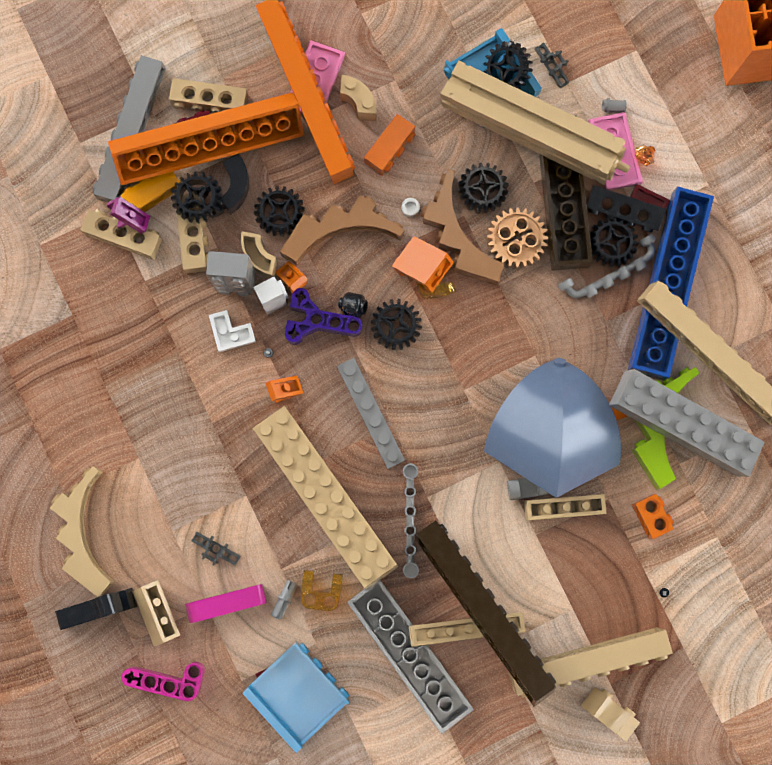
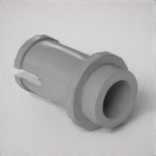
M610 98L602 101V111L609 113V111L625 112L626 100H610Z

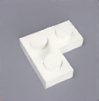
M227 310L209 315L219 353L256 343L251 323L232 328Z

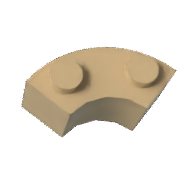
M342 75L341 101L347 102L354 107L358 120L376 121V103L371 91L356 78Z
M242 231V249L244 254L249 255L255 271L269 279L275 277L277 259L276 256L267 253L263 249L261 235Z
M594 687L581 707L624 741H627L640 724L634 718L636 714L628 707L623 709L611 700L613 695L605 689L601 692Z

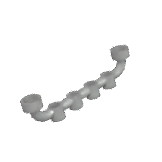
M651 234L639 241L642 247L646 246L648 249L644 256L579 291L573 290L571 286L574 285V282L569 278L558 284L560 291L565 290L573 298H581L586 295L590 298L598 293L597 289L602 286L605 290L614 285L613 280L617 278L623 280L631 276L629 272L634 269L637 272L647 267L646 263L655 254L653 242L656 239L654 235Z
M409 463L403 468V475L406 478V488L404 490L406 496V508L404 510L406 515V527L404 529L406 547L404 552L407 556V564L403 567V573L407 578H415L419 573V568L414 563V555L416 553V547L414 546V535L416 534V528L414 527V515L416 514V508L414 507V496L416 494L414 478L418 475V468L415 464ZM407 489H413V495H408L406 493ZM407 508H412L414 513L408 515L406 512ZM408 527H412L414 529L413 534L409 535L407 533ZM410 546L414 548L412 554L407 553V548Z

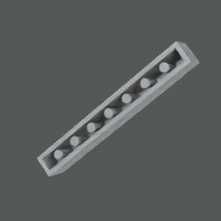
M141 55L140 60L136 62L134 68L135 75L129 81L128 95L124 96V107L117 116L118 124L116 130L112 131L111 140L145 131L166 69L162 61ZM107 147L105 151L106 159L99 168L100 176L98 182L94 183L93 192L98 200L110 202L123 194L126 184H120L110 148Z

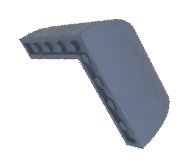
M556 358L533 370L511 391L494 418L486 439L484 452L557 498L620 465L621 437L616 417L600 388L583 371L566 362L563 358Z

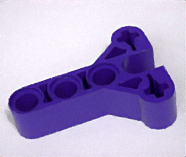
M298 288L293 292L290 309L291 311L305 313L306 319L302 322L287 320L285 337L290 344H300L304 337L316 331L351 337L361 334L362 322L359 318L319 310L311 301L308 291L304 288ZM304 295L305 299H302V302L299 304L298 298ZM314 316L322 318L319 324H313L311 319ZM334 319L340 321V325L336 328L330 326V322ZM351 323L359 325V329L356 331H351L348 327ZM296 327V332L299 336H295V338L292 339L290 334L294 333Z

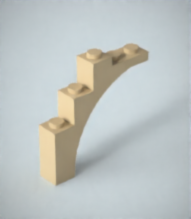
M93 466L83 473L81 482L79 484L76 483L71 488L70 496L67 493L57 494L51 502L53 505L50 509L68 522L57 531L59 535L56 537L59 542L73 552V555L69 554L63 561L65 565L62 567V570L94 595L100 597L105 595L115 581L97 564L89 549L85 535L84 513L87 497L91 487L103 473L99 468Z

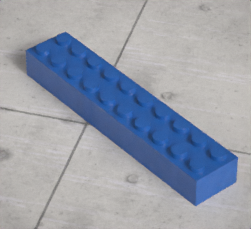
M677 186L671 194L649 285L657 281L666 284L669 291L681 298L682 303L687 307L714 196ZM644 307L628 370L635 369L646 376L665 381L670 378L679 340Z

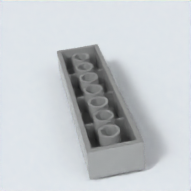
M635 369L624 372L609 403V406L738 477L750 476L765 443Z
M381 580L367 590L363 589L347 601L441 734L474 710L429 646L411 647L409 626H413V624Z

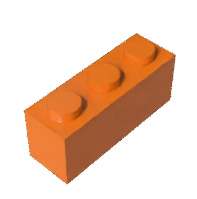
M396 114L365 155L364 163L380 175H383L385 171L388 173L394 165L393 161L395 158H400L405 151L404 146L407 142L411 143L415 138V126L399 114Z

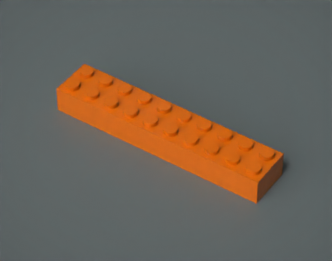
M266 0L255 5L333 184L354 176L353 170L356 168L350 154L346 155V152H348L343 137H338L341 134L335 119L331 121L333 116L329 105L324 98L320 85L317 86L316 76L309 64L305 51H303L301 42L295 33L283 2Z
M292 92L108 141V145L120 184L125 185L304 136L299 103Z

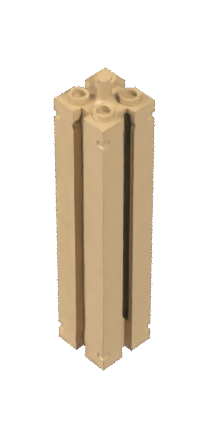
M458 60L451 73V78L446 82L441 92V99H443L442 107L448 110L451 109L454 113L592 180L595 179L605 185L607 180L611 181L616 168L628 173L631 166L621 162L626 150L623 147L625 144L624 139L615 137L614 134L472 66H467Z

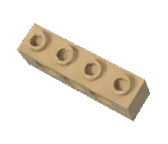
M172 78L169 101L174 108L184 110L185 108L192 109L195 112L209 110L213 114L247 105L248 92L246 88ZM194 94L192 99H186L187 95ZM206 97H213L210 102L204 101ZM226 99L232 100L229 104H223V101Z
M189 194L183 195L182 204L186 202L185 199L189 196ZM193 194L194 199L199 200L201 202L200 197H198V195ZM200 207L189 208V210L193 211L202 210ZM182 214L177 215L183 270L186 274L204 272L207 270L208 261L206 247L209 246L208 236L204 235V228H207V224L203 218H200V223H197L195 218L190 223L188 218L185 220L181 218ZM192 230H198V234L195 237L189 236ZM194 248L200 249L198 255H191V251Z
M97 209L95 212L88 210L80 230L84 235L155 261L163 241L159 232L148 229V231L140 234L128 225L118 228L117 218L108 217L105 212ZM103 224H109L107 230H101ZM127 230L125 236L118 237L120 231ZM140 236H143L144 241L140 244H137L136 239Z
M605 494L524 501L525 521L607 514Z

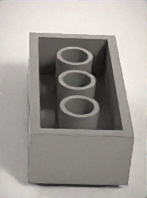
M208 252L206 275L219 294L229 295L230 292H235L239 296L254 294L253 287L255 286L256 271L249 255Z

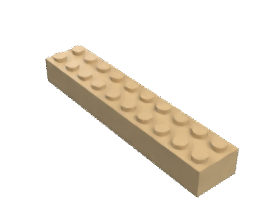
M285 406L253 428L366 590L398 568L394 559Z

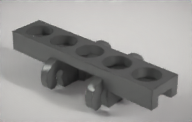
M544 42L540 46L535 47V51L541 59L540 62L544 63L549 71V76L554 78L559 88L569 84L570 81L562 71V67L567 66L569 61L564 60L562 57V50L556 51L555 54L551 53ZM540 48H544V49H545V53H544V54H542V52L540 51ZM558 57L561 61V63L558 65L554 60V58ZM550 63L555 64V68L550 69L548 65ZM559 78H563L565 83L562 84Z
M199 532L195 533L191 541L206 550L205 553L201 554L203 555L202 559L207 558L213 562L212 565L214 566L215 563L218 564V558L220 557L236 566L241 556L227 549V543L225 546H222L213 541L214 536L208 538ZM197 536L203 538L201 543L196 541ZM214 545H218L220 547L219 552L213 551ZM210 551L216 554V558H213L212 556L208 555V552ZM225 551L228 552L227 557L223 556ZM230 555L236 556L237 560L235 562L230 560Z

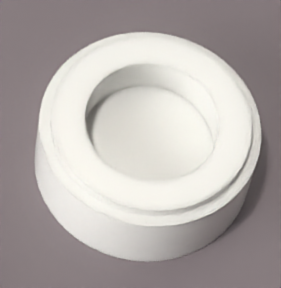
M407 198L402 202L401 211L404 216L413 218L418 215L420 204L414 198Z

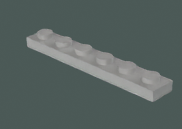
M352 358L338 365L337 368L387 469L405 461L355 359Z

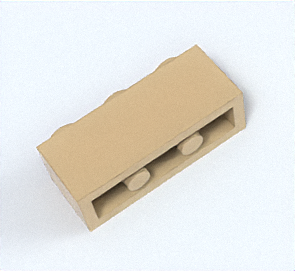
M158 580L132 591L154 646L180 636Z

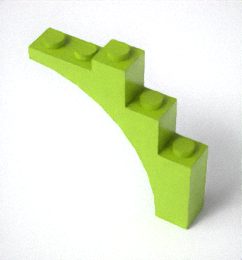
M687 367L678 372L680 376L676 379L670 377L662 383L667 388L679 393L691 379L699 374V371L696 367L691 370ZM635 421L647 441L645 439L638 441L634 444L636 448L631 451L656 490L661 489L676 480L666 454L665 437L642 423Z

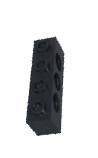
M592 185L586 202V206L589 208L588 212L597 215L602 212L607 214L606 217L613 220L614 217L625 220L624 224L630 222V226L635 227V224L643 226L642 230L653 233V230L659 231L666 212L665 208L596 185ZM606 198L612 201V205L608 209L602 207V201ZM627 204L630 207V211L623 215L620 213V207ZM646 210L647 218L642 221L639 220L638 213Z

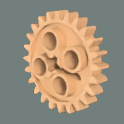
M517 207L516 212L509 208L508 214L503 210L501 213L502 217L496 215L495 219L497 222L491 221L490 225L493 228H488L487 231L491 235H487L486 238L491 240L487 246L493 247L490 254H497L495 260L501 258V263L508 262V268L513 263L516 269H518L519 264H522L523 268H525L527 262L533 265V259L538 261L540 259L538 254H544V250L541 248L547 247L544 241L548 240V236H544L548 230L542 229L545 223H538L540 216L534 218L533 211L527 214V208L522 213L519 207ZM522 222L526 228L519 229L516 223ZM532 230L531 233L523 235L526 231ZM501 231H506V232H508V233H509V237H508V238H503V237L500 235V232H501ZM515 235H516L517 237L523 235V236L521 237L520 241H519L518 239H515L514 241H512V240L514 239V236H515ZM526 239H533L535 244L528 245ZM512 241V242L509 243L507 246H505V247L503 246L504 243H508V242ZM516 247L519 253L512 254L509 248Z

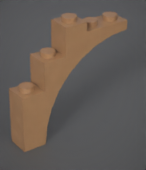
M448 169L446 174L442 173L439 183L442 185L441 191H436L434 202L429 201L428 206L423 207L421 217H424L423 224L442 229L439 230L436 240L439 241L438 248L459 254L455 255L453 266H456L454 272L497 286L504 263L494 260L478 250L460 228L452 203V183L455 170Z
M359 195L349 213H346L347 210L339 205L337 207L331 205L320 223L313 215L307 216L303 214L281 249L280 254L283 258L298 266L310 250L329 237L344 232L361 230L387 234L401 241L405 230L402 229L403 226L396 221L392 223L387 220L383 213H375L376 204L373 199L368 196L363 197Z

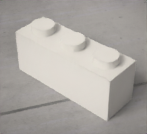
M272 277L253 287L267 315L287 305L286 299H288L281 280L277 281L275 277Z

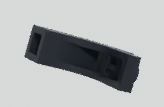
M240 154L223 162L230 176V187L223 195V198L220 199L222 206H216L219 209V213L212 212L214 217L221 215L225 209L231 215L241 207L247 197L249 175Z

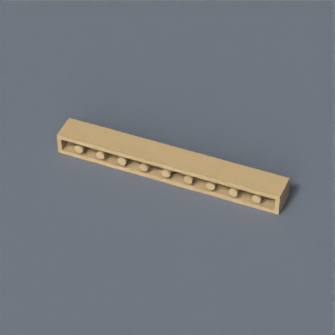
M659 281L651 283L638 298L637 302L772 426V385L765 381V377L752 369V365L748 361L743 360L737 355L738 352L734 348L729 347L720 335L715 334L706 322L701 321L696 316L695 311L687 308L682 303L681 298L673 295L666 284Z

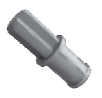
M289 580L286 581L281 595L277 596L279 599L271 613L273 617L279 620L282 619L289 603H292L291 599L298 587L297 584Z

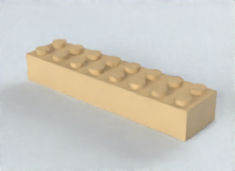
M656 627L541 658V661L544 664L542 668L546 674L550 672L556 680L555 686L565 687L571 685V681L574 680L584 682L590 680L593 675L598 674L599 677L609 675L611 670L630 669L629 665L637 664V666L649 664L648 660L656 659V661L665 660L668 658L667 655L673 654L667 631ZM509 673L513 691L518 696L521 695L522 698L526 697Z

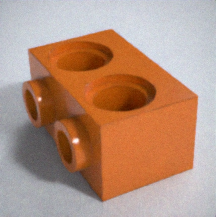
M652 494L631 504L648 539H655L674 529L672 526L674 522L671 516L666 514L663 508L665 504L657 494ZM647 502H651L654 506L651 513L646 510ZM657 519L661 520L663 524L660 530L655 528V521Z

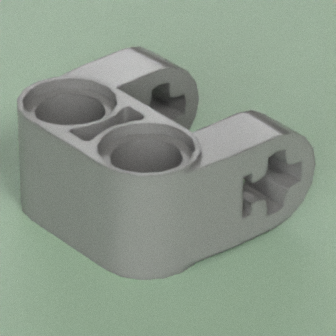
M526 478L507 481L509 500L548 494V492Z

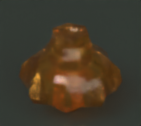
M641 145L636 147L635 157L639 163L648 166L655 162L654 153L656 150L653 146Z

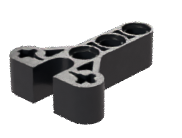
M133 588L106 594L55 611L60 630L138 607L132 592Z

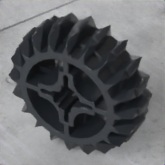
M503 41L501 45L496 44L495 49H490L491 56H485L488 62L483 63L484 66H487V69L483 72L501 80L497 74L498 69L501 73V81L521 89L520 84L522 86L527 85L525 79L531 78L527 74L533 71L532 68H529L533 61L528 60L531 55L526 53L527 49L525 47L521 48L520 43L515 44L514 41H509V43ZM506 53V55L503 56V60L501 62H498L500 57ZM514 54L518 57L520 66L516 64ZM510 65L511 67H514V69H512V68L506 69V68H503L502 66ZM518 72V75L515 77V79L510 81V79H512L513 74Z
M479 163L478 168L473 164L472 170L467 168L465 170L466 174L461 175L462 180L458 183L460 186L458 193H462L460 199H467L464 205L471 204L470 210L477 207V213H480L481 208L484 209L485 213H488V208L491 211H495V206L501 207V202L506 200L504 195H508L509 192L506 189L509 183L505 182L507 177L501 176L502 170L496 172V165L493 168H489L490 163H487L486 167ZM476 176H479V182L474 183L472 186H468V183L471 181V179H473ZM486 176L491 177L494 181H489ZM482 183L484 185V188H486L485 195L483 188H481ZM498 190V194L493 199L488 200V194ZM471 193L479 195L481 200L473 197Z
M194 172L193 177H191L187 173V179L180 177L182 183L175 182L174 184L178 189H172L171 191L174 196H171V201L174 202L172 207L177 209V215L182 214L181 218L183 220L188 218V221L192 223L195 218L196 222L200 223V218H203L207 222L208 215L214 218L213 211L219 213V209L216 206H222L220 201L223 198V195L220 193L222 189L220 186H217V180L212 181L211 175L206 177L205 173L202 172L199 177L198 173ZM193 185H204L205 187L194 188ZM187 190L189 196L185 199L186 202L182 204L183 194ZM212 191V199L207 206L205 199L209 196L208 193ZM193 193L198 195V197L200 196L201 202L194 199ZM200 207L202 210L193 211L189 210V208Z
M276 186V191L268 188L269 194L263 191L262 196L264 198H257L260 204L254 205L255 209H257L254 211V215L257 216L256 222L261 223L260 229L266 228L265 232L267 234L272 230L273 236H276L277 232H279L280 236L283 237L284 231H287V234L290 235V229H295V224H298L299 219L303 216L301 212L305 211V207L301 206L303 200L299 199V194L293 195V189L287 192V188L283 186L282 191H280L279 186ZM279 198L286 199L283 202L275 201V199ZM269 204L272 208V211L269 213V216L265 218V208ZM293 204L295 207V212L293 217L290 219L287 212L290 209V206ZM275 207L280 210L282 209L283 214H279V212L277 214ZM277 220H281L284 222V224L279 225L273 223Z
M606 217L604 222L599 220L598 225H593V231H589L591 250H593L592 257L597 256L596 262L601 259L602 266H605L608 262L609 268H612L614 263L616 267H620L621 263L625 265L628 262L627 259L631 260L633 258L632 254L637 252V249L634 247H637L639 242L634 241L638 238V235H632L635 228H628L630 222L624 225L623 219L617 222L616 217L611 221ZM606 230V239L598 242L599 233ZM615 230L621 232L623 235H618L615 232ZM610 239H613V241L617 243L615 245H612L609 241ZM626 242V251L619 255V245ZM602 249L608 250L611 255L605 253Z
M390 299L389 306L386 302H383L384 309L379 306L377 307V311L380 314L373 313V317L376 319L371 320V324L376 326H373L371 331H377L373 337L375 339L381 337L378 343L382 344L385 341L384 347L386 349L389 347V344H392V350H395L396 345H399V349L403 350V343L408 348L410 347L409 340L413 343L416 342L413 335L416 337L420 336V333L416 330H421L422 325L416 323H420L422 319L415 318L419 315V311L412 313L414 305L407 308L408 301L400 305L401 299L397 300V304H394L393 299ZM399 311L395 317L384 316L388 312ZM404 314H407L411 319L412 328L403 322ZM399 319V325L401 327H397V329L395 328L393 332L392 322L394 321L395 323V321H398ZM381 321L390 328L388 336L381 329ZM398 332L409 333L401 339H393Z

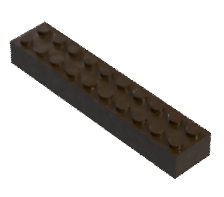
M435 520L416 533L418 545L533 707H535L554 693L556 680L550 672L546 674L542 668L544 664L541 659L531 653V646L525 638L521 639L518 635V627L513 621H508L505 609L502 605L497 606L494 601V594L489 588H484L482 584L483 579L477 571L474 573L471 570V563L465 555L461 556L458 551L460 550L458 544L454 539L450 540L448 538V531L443 524L439 525Z

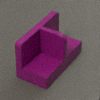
M120 196L107 203V207L111 209L110 215L118 219V228L128 225L140 234L146 232L150 215Z

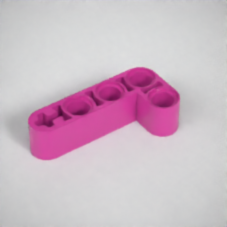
M259 584L186 603L185 607L189 623H194L267 603L263 585Z
M192 662L185 668L183 678L133 666L122 673L121 680L128 687L183 701H192L200 692L205 668L200 662ZM192 666H196L199 669V676L191 675L190 669ZM134 672V673H133V676H135V677H141V676H143V677H142V679L136 678V679H134V680L131 681V677L128 676V674ZM148 676L155 678V686L148 685ZM167 681L175 684L174 691H169L166 688ZM186 686H191L194 689L193 696H188L185 693Z

